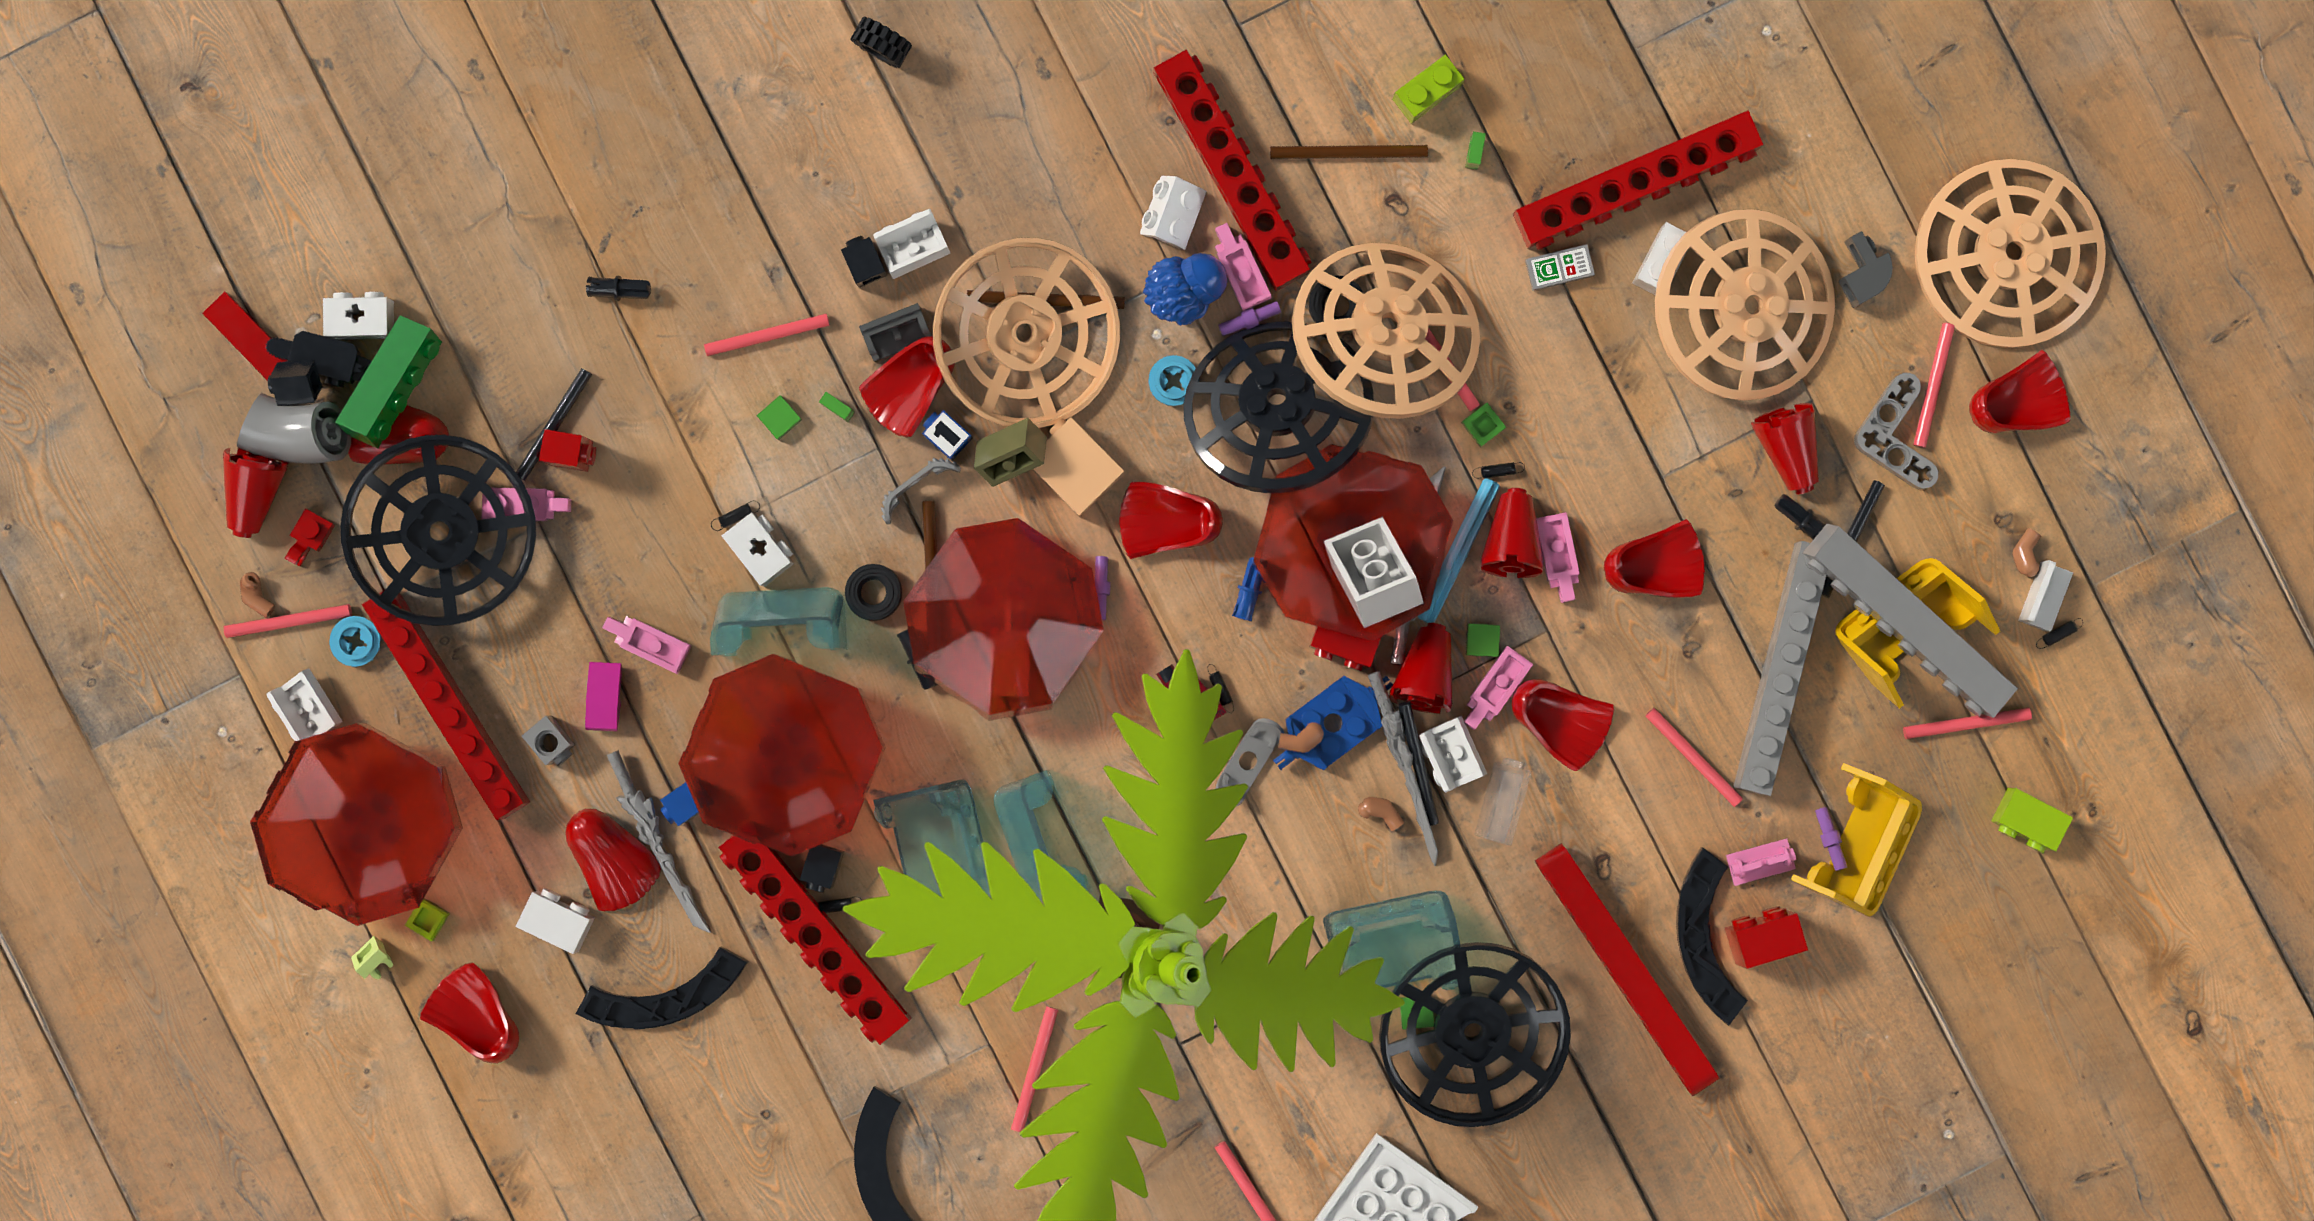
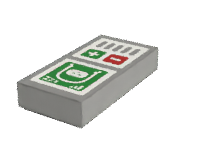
M1587 244L1525 260L1532 291L1595 275Z

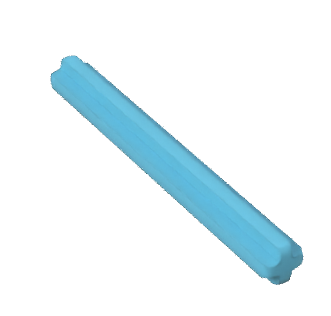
M1486 478L1482 481L1423 603L1424 610L1418 613L1420 620L1426 623H1435L1500 489V485L1497 482Z

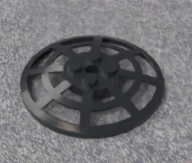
M1292 322L1264 323L1248 330L1246 328L1229 336L1217 344L1202 359L1193 372L1186 389L1184 422L1189 441L1196 455L1220 479L1236 487L1253 492L1272 494L1294 492L1310 488L1329 479L1342 470L1357 455L1365 443L1372 426L1373 416L1350 409L1335 399L1334 402L1316 398L1313 386L1315 381L1308 373L1293 366L1298 353L1293 339ZM1269 331H1292L1289 341L1266 342L1251 348L1243 340ZM1326 334L1320 335V337L1328 340ZM1340 339L1345 349L1354 357L1356 352L1350 345ZM1232 346L1238 355L1224 366L1216 381L1198 382L1207 366L1221 352ZM1311 348L1316 360L1321 364L1325 372L1336 380L1346 365L1340 359L1331 362L1318 350ZM1269 350H1285L1280 363H1271L1263 366L1256 356L1258 353ZM1243 361L1252 372L1242 384L1225 383L1231 372ZM1360 376L1364 398L1374 401L1371 380ZM1194 394H1211V413L1216 427L1200 439L1193 419ZM1276 394L1286 397L1284 402L1278 405L1271 404L1269 399ZM1221 395L1238 397L1240 411L1224 421L1220 409ZM1314 411L1328 414L1329 418L1313 436H1310L1304 425L1310 420ZM1342 418L1358 424L1355 433L1347 445L1335 457L1326 462L1317 446L1332 433L1339 419ZM1246 422L1250 428L1259 433L1256 446L1241 440L1232 431ZM1293 433L1299 444L1286 448H1269L1272 436H1284ZM1224 438L1236 450L1253 457L1249 475L1239 473L1225 466L1208 449ZM1305 453L1314 467L1313 470L1292 477L1262 478L1266 459H1288Z
M425 435L407 439L387 448L374 457L359 473L350 487L343 505L340 523L341 545L345 561L354 580L363 592L379 607L392 615L412 623L429 626H449L469 622L488 614L501 605L517 589L526 575L534 554L536 542V518L532 501L524 483L514 469L497 453L482 444L449 435ZM434 446L462 448L482 456L486 461L476 475L458 467L437 465ZM421 448L424 467L405 473L390 486L374 475L382 465L395 456L412 449ZM496 468L506 475L516 489L523 505V514L505 516L499 498L491 487L486 484ZM438 475L454 476L469 482V484L459 497L441 493ZM421 477H426L428 495L411 503L398 493L408 483ZM366 484L381 495V498L373 513L371 534L352 536L351 524L354 507L360 492ZM479 491L490 502L496 518L476 519L469 504ZM391 503L405 513L401 521L400 530L381 533L383 516L388 504ZM442 522L448 526L449 534L444 540H435L431 537L430 529L435 523ZM526 526L527 538L524 554L518 570L511 577L498 567L506 548L507 529ZM498 530L496 547L489 561L474 550L478 541L479 533ZM403 544L411 559L400 572L389 561L383 545ZM373 547L380 565L387 575L393 579L381 595L363 575L355 558V548ZM468 560L481 570L471 580L454 586L453 567ZM424 566L439 570L441 588L424 587L410 580L419 568ZM489 576L505 587L496 597L483 606L466 613L457 614L455 596L475 589L485 582ZM405 588L421 596L442 598L444 616L433 617L415 614L399 608L392 602L402 589Z
M1473 942L1447 947L1425 957L1408 970L1392 991L1398 997L1402 994L1415 1001L1407 1021L1406 1038L1389 1043L1388 1030L1392 1011L1382 1014L1379 1032L1380 1053L1385 1070L1395 1089L1408 1104L1420 1113L1438 1122L1453 1126L1480 1127L1494 1125L1510 1120L1527 1111L1540 1101L1554 1085L1564 1067L1569 1052L1571 1038L1570 1016L1565 999L1556 982L1531 957L1514 948L1495 943ZM1466 951H1494L1508 955L1518 961L1506 974L1489 967H1468ZM1454 955L1455 970L1437 977L1423 991L1408 983L1427 965L1445 956ZM1528 968L1533 970L1545 983L1554 1000L1556 1009L1536 1011L1535 1004L1529 993L1517 981ZM1470 976H1486L1499 982L1489 994L1472 992ZM1457 979L1459 995L1454 996L1446 1003L1431 996L1442 985ZM1510 988L1520 997L1526 1012L1507 1014L1500 1000ZM1424 1006L1437 1014L1434 1030L1416 1034L1417 1020ZM1558 1022L1557 1047L1547 1070H1544L1531 1060L1538 1042L1539 1023ZM1469 1024H1479L1481 1030L1478 1035L1468 1037L1464 1034L1465 1028ZM1529 1025L1527 1041L1521 1053L1509 1045L1512 1033L1511 1027ZM1437 1043L1444 1057L1435 1071L1424 1061L1418 1047ZM1409 1050L1416 1067L1429 1079L1420 1097L1411 1091L1401 1079L1391 1056ZM1501 1056L1514 1063L1502 1074L1488 1080L1485 1066L1495 1062ZM1454 1064L1463 1068H1472L1475 1083L1456 1082L1447 1079L1446 1076ZM1522 1070L1538 1081L1532 1089L1519 1099L1494 1109L1490 1091L1507 1084L1519 1075ZM1440 1087L1456 1093H1477L1481 1112H1453L1432 1105L1431 1102Z

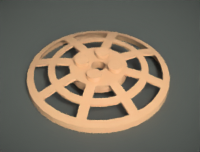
M2005 159L1989 161L1976 165L1954 177L1940 189L1929 203L1921 218L1916 235V273L1921 289L1932 309L1945 323L1955 325L1954 330L1972 341L1992 347H2028L2047 341L2066 331L2080 319L2091 305L2099 290L2105 268L2106 250L2104 233L2098 215L2088 198L2078 186L2063 174L2045 165L2027 160ZM2001 169H2029L2045 174L2053 179L2045 193L2024 186H2006ZM1989 173L1993 189L1975 197L1963 209L1945 201L1965 181L1978 174ZM2063 186L2070 190L2083 205L2091 219L2094 230L2076 231L2069 214L2055 201ZM2009 195L2026 196L2039 201L2030 216L2014 213ZM1996 198L2001 216L1985 224L1971 215L1979 206ZM2050 209L2062 221L2067 234L2050 237L2049 232L2042 224ZM1937 212L1954 220L1948 237L1947 259L1928 263V237ZM1964 226L1978 234L1974 253L1958 256V241ZM2009 243H2015L2021 248L2022 254L2018 260H2012L2007 256L2006 247ZM2097 243L2096 271L2092 284L2086 294L2073 283L2079 267L2080 245ZM2070 247V263L2066 275L2063 276L2050 266L2053 259V250ZM1977 265L1978 270L1987 280L1978 294L1967 283L1961 268ZM1951 272L1958 289L1971 302V305L1961 319L1943 302L1933 284L1931 275ZM2043 277L2057 287L2046 299L2032 305L2029 286L2038 282ZM1998 288L2016 290L2019 308L2003 307L1989 301ZM2064 294L2079 305L2061 323L2036 334L2034 314L2053 306ZM1982 310L2000 317H2020L2022 336H1996L1972 327V324Z
M1753 209L1732 210L1713 215L1696 224L1672 248L1662 266L1657 282L1655 319L1660 340L1668 357L1677 370L1692 384L1707 393L1721 398L1734 400L1763 399L1792 387L1806 376L1818 362L1833 328L1835 314L1834 286L1830 270L1822 253L1814 241L1800 227L1786 218L1770 212ZM1738 219L1746 220L1747 238L1730 241L1714 251L1700 238L1707 231L1720 224ZM1759 220L1780 225L1797 235L1803 242L1792 254L1789 250L1775 242L1761 239ZM1691 247L1704 261L1694 275L1689 296L1670 295L1671 283L1676 268L1686 251ZM1748 248V267L1732 270L1721 259L1735 250ZM1761 248L1774 252L1786 261L1776 273L1761 267ZM1810 253L1815 257L1823 276L1826 302L1813 301L1811 284L1805 269L1801 265ZM1711 268H1713L1722 280L1716 289L1714 297L1700 296L1703 282ZM1794 272L1801 283L1804 300H1789L1784 283ZM1749 296H1753L1758 304L1756 311L1752 314L1745 308V302ZM1669 308L1688 309L1691 328L1701 345L1686 358L1673 335ZM1699 309L1714 310L1715 319L1720 329L1710 338L1703 328ZM1788 313H1803L1800 328L1791 341L1782 327L1786 322ZM1812 314H1825V325L1820 342L1806 363L1798 351V347L1802 344L1808 333ZM1729 337L1738 342L1745 343L1743 361L1727 356L1718 347ZM1773 338L1782 351L1769 359L1756 362L1758 343ZM1711 356L1723 366L1741 371L1738 390L1729 389L1712 382L1701 375L1695 367L1705 358ZM1788 359L1797 372L1791 378L1778 385L1762 390H1751L1755 371L1773 368Z
M1013 238L999 241L979 250L966 259L952 274L943 288L933 321V346L936 361L945 382L953 394L968 409L982 418L1002 426H1011L1026 418H1014L994 413L993 410L1000 395L1016 399L1037 398L1044 416L1029 419L1038 428L1054 425L1062 418L1066 420L1077 414L1090 404L1106 384L1117 360L1120 344V321L1117 306L1111 290L1100 272L1085 257L1073 249L1054 241L1039 238ZM1034 247L1049 250L1058 255L1048 271L1032 266L1011 267L1007 249ZM989 255H995L998 272L983 280L970 296L954 288L959 279L973 265ZM1069 261L1077 265L1089 277L1102 301L1083 306L1074 289L1065 280L1060 278ZM1033 276L1043 280L1034 296L1018 295L1013 277ZM1001 281L1005 295L1004 300L998 303L994 309L978 302L987 289ZM1054 286L1067 297L1073 307L1072 310L1057 314L1054 308L1046 302ZM950 300L963 308L959 323L960 347L944 353L941 325L947 301ZM973 313L987 321L985 328L986 338L969 344L968 326L970 316ZM1105 313L1107 319V345L1102 364L1099 365L1084 357L1088 343L1087 318ZM1077 322L1078 339L1075 352L1060 345L1062 326ZM1026 323L1031 328V337L1027 341L1021 342L1016 336V330L1019 325ZM990 350L994 358L1000 362L993 379H990L980 369L973 356ZM1054 356L1068 363L1059 376L1045 383L1040 367L1047 364ZM965 360L967 367L974 377L988 388L982 405L974 402L959 387L951 375L948 365ZM1011 369L1028 371L1033 388L1014 389L1006 387L1004 384ZM1077 369L1095 377L1090 386L1076 400L1058 411L1055 410L1049 393L1064 385L1075 374Z
M1367 243L1337 251L1320 262L1310 272L1302 284L1294 304L1292 316L1293 339L1298 356L1306 371L1315 383L1330 397L1344 406L1366 415L1403 419L1420 416L1436 410L1450 401L1462 389L1471 375L1478 358L1480 345L1479 322L1474 306L1465 289L1441 264L1425 254L1407 247L1387 243ZM1367 252L1371 265L1357 268L1346 274L1342 279L1324 272L1334 262L1352 254ZM1381 252L1406 256L1421 262L1428 268L1421 275L1403 266L1385 264ZM1374 273L1377 288L1363 294L1349 284L1359 277ZM1387 273L1403 275L1416 282L1408 291L1391 287ZM1439 275L1449 283L1460 297L1468 315L1452 314L1444 295L1432 283ZM1316 281L1332 289L1325 304L1324 322L1305 325L1306 300L1311 287ZM1426 289L1435 298L1442 313H1426L1424 307L1418 301V298ZM1340 294L1356 303L1351 318L1334 320L1335 305ZM1382 319H1393L1397 324V328H1386L1382 323ZM1428 326H1445V339L1440 352L1425 339ZM1455 327L1471 328L1472 331L1470 353L1461 372L1447 359L1454 343ZM1352 331L1356 342L1361 347L1354 357L1342 345L1337 332ZM1326 334L1334 353L1346 365L1336 380L1331 378L1318 363L1307 338ZM1418 350L1431 361L1419 370L1406 373L1404 359L1412 356ZM1370 356L1391 361L1393 374L1378 372L1366 367L1364 364ZM1438 369L1452 382L1446 389L1433 397L1409 403L1408 384L1421 381L1435 373ZM1356 374L1376 383L1394 385L1396 404L1368 400L1350 392L1346 387Z

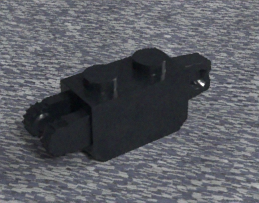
M301 331L294 335L293 341L279 339L278 337L270 338L269 341L267 340L268 343L265 347L270 355L272 354L276 358L287 361L314 359L319 376L326 377L325 383L344 388L345 383L353 384L354 381L360 382L372 362L361 357L357 346H354L352 343L306 331Z

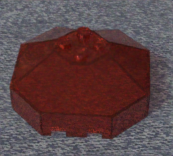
M1330 444L1320 450V453L1325 461L1328 462L1344 447ZM1369 450L1365 453L1358 452L1342 470L1319 484L1294 492L1271 493L1252 563L1283 618L1373 642L1430 609L1448 537L1452 529L1453 519L1422 465L1394 459ZM1306 458L1276 475L1275 478H1287L1304 474L1313 470L1314 467L1310 460ZM1383 517L1417 578L1423 604L1364 628L1332 569L1324 541Z
M1019 518L956 528L903 601L915 671L934 681L944 691L962 703L964 702L988 721L1052 710L1063 691L1082 667L1084 658L1104 631L1092 568Z
M778 654L768 655L714 678L708 690L709 694L704 706L700 710L692 729V735L686 750L683 751L678 763L702 822L750 843H760L789 856H795L852 832L886 749L862 689Z
M355 723L294 741L288 752L290 755L282 770H278L266 792L268 794L261 808L256 810L250 821L267 884L279 891L282 890L297 898V901L315 911L326 909L356 926L419 908L463 829L446 767L367 723Z

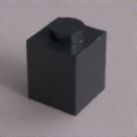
M858 236L845 243L847 247L841 249L858 288L888 276L870 237L864 239L863 236Z
M314 359L277 362L273 372L268 377V389L271 394H274L277 406L315 403L323 387Z
M817 842L811 843L800 880L807 882L806 888L824 893L825 888L832 889L845 851Z

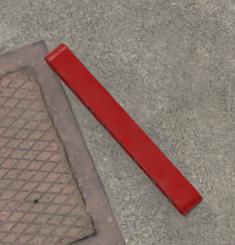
M1558 844L1536 859L1537 867L1688 1092L1695 1096L1720 1078L1563 844Z

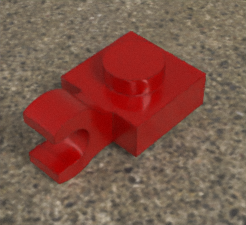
M305 508L289 535L297 541L289 549L284 559L301 566L311 548L318 552L321 551L335 524Z

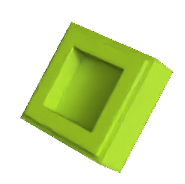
M420 898L404 926L432 942L450 913L425 898Z

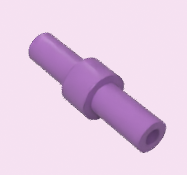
M1275 301L1255 310L1250 308L1240 312L1241 316L1223 322L1218 326L1222 336L1245 327L1248 330L1258 326L1259 321L1281 313L1278 302Z
M1096 556L1095 581L1091 582V595H1094L1093 620L1100 621L1106 620L1107 596L1110 595V582L1107 581L1108 557Z
M1824 807L1815 810L1823 833L1820 837L1824 848H1828L1835 871L1847 868L1840 846L1842 839L1839 830L1834 829L1828 808Z

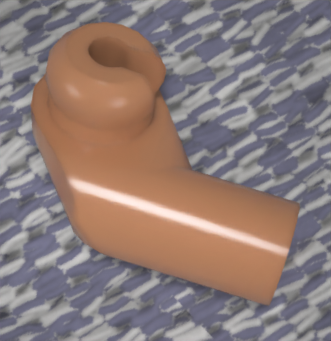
M2027 528L2012 552L2017 570L2027 577L2035 576L2040 568L2035 559L2033 548L2041 538V535L2030 528Z
M254 572L244 574L240 580L242 602L265 618H268L274 611L275 605L262 597L259 576Z
M1315 722L1309 723L1297 736L1281 733L1278 749L1301 753L1309 752L1321 742L1324 736L1321 725Z
M1368 797L1358 806V812L1361 817L1366 819L1370 818V816L1382 817L1391 831L1396 830L1405 823L1392 803L1387 799Z

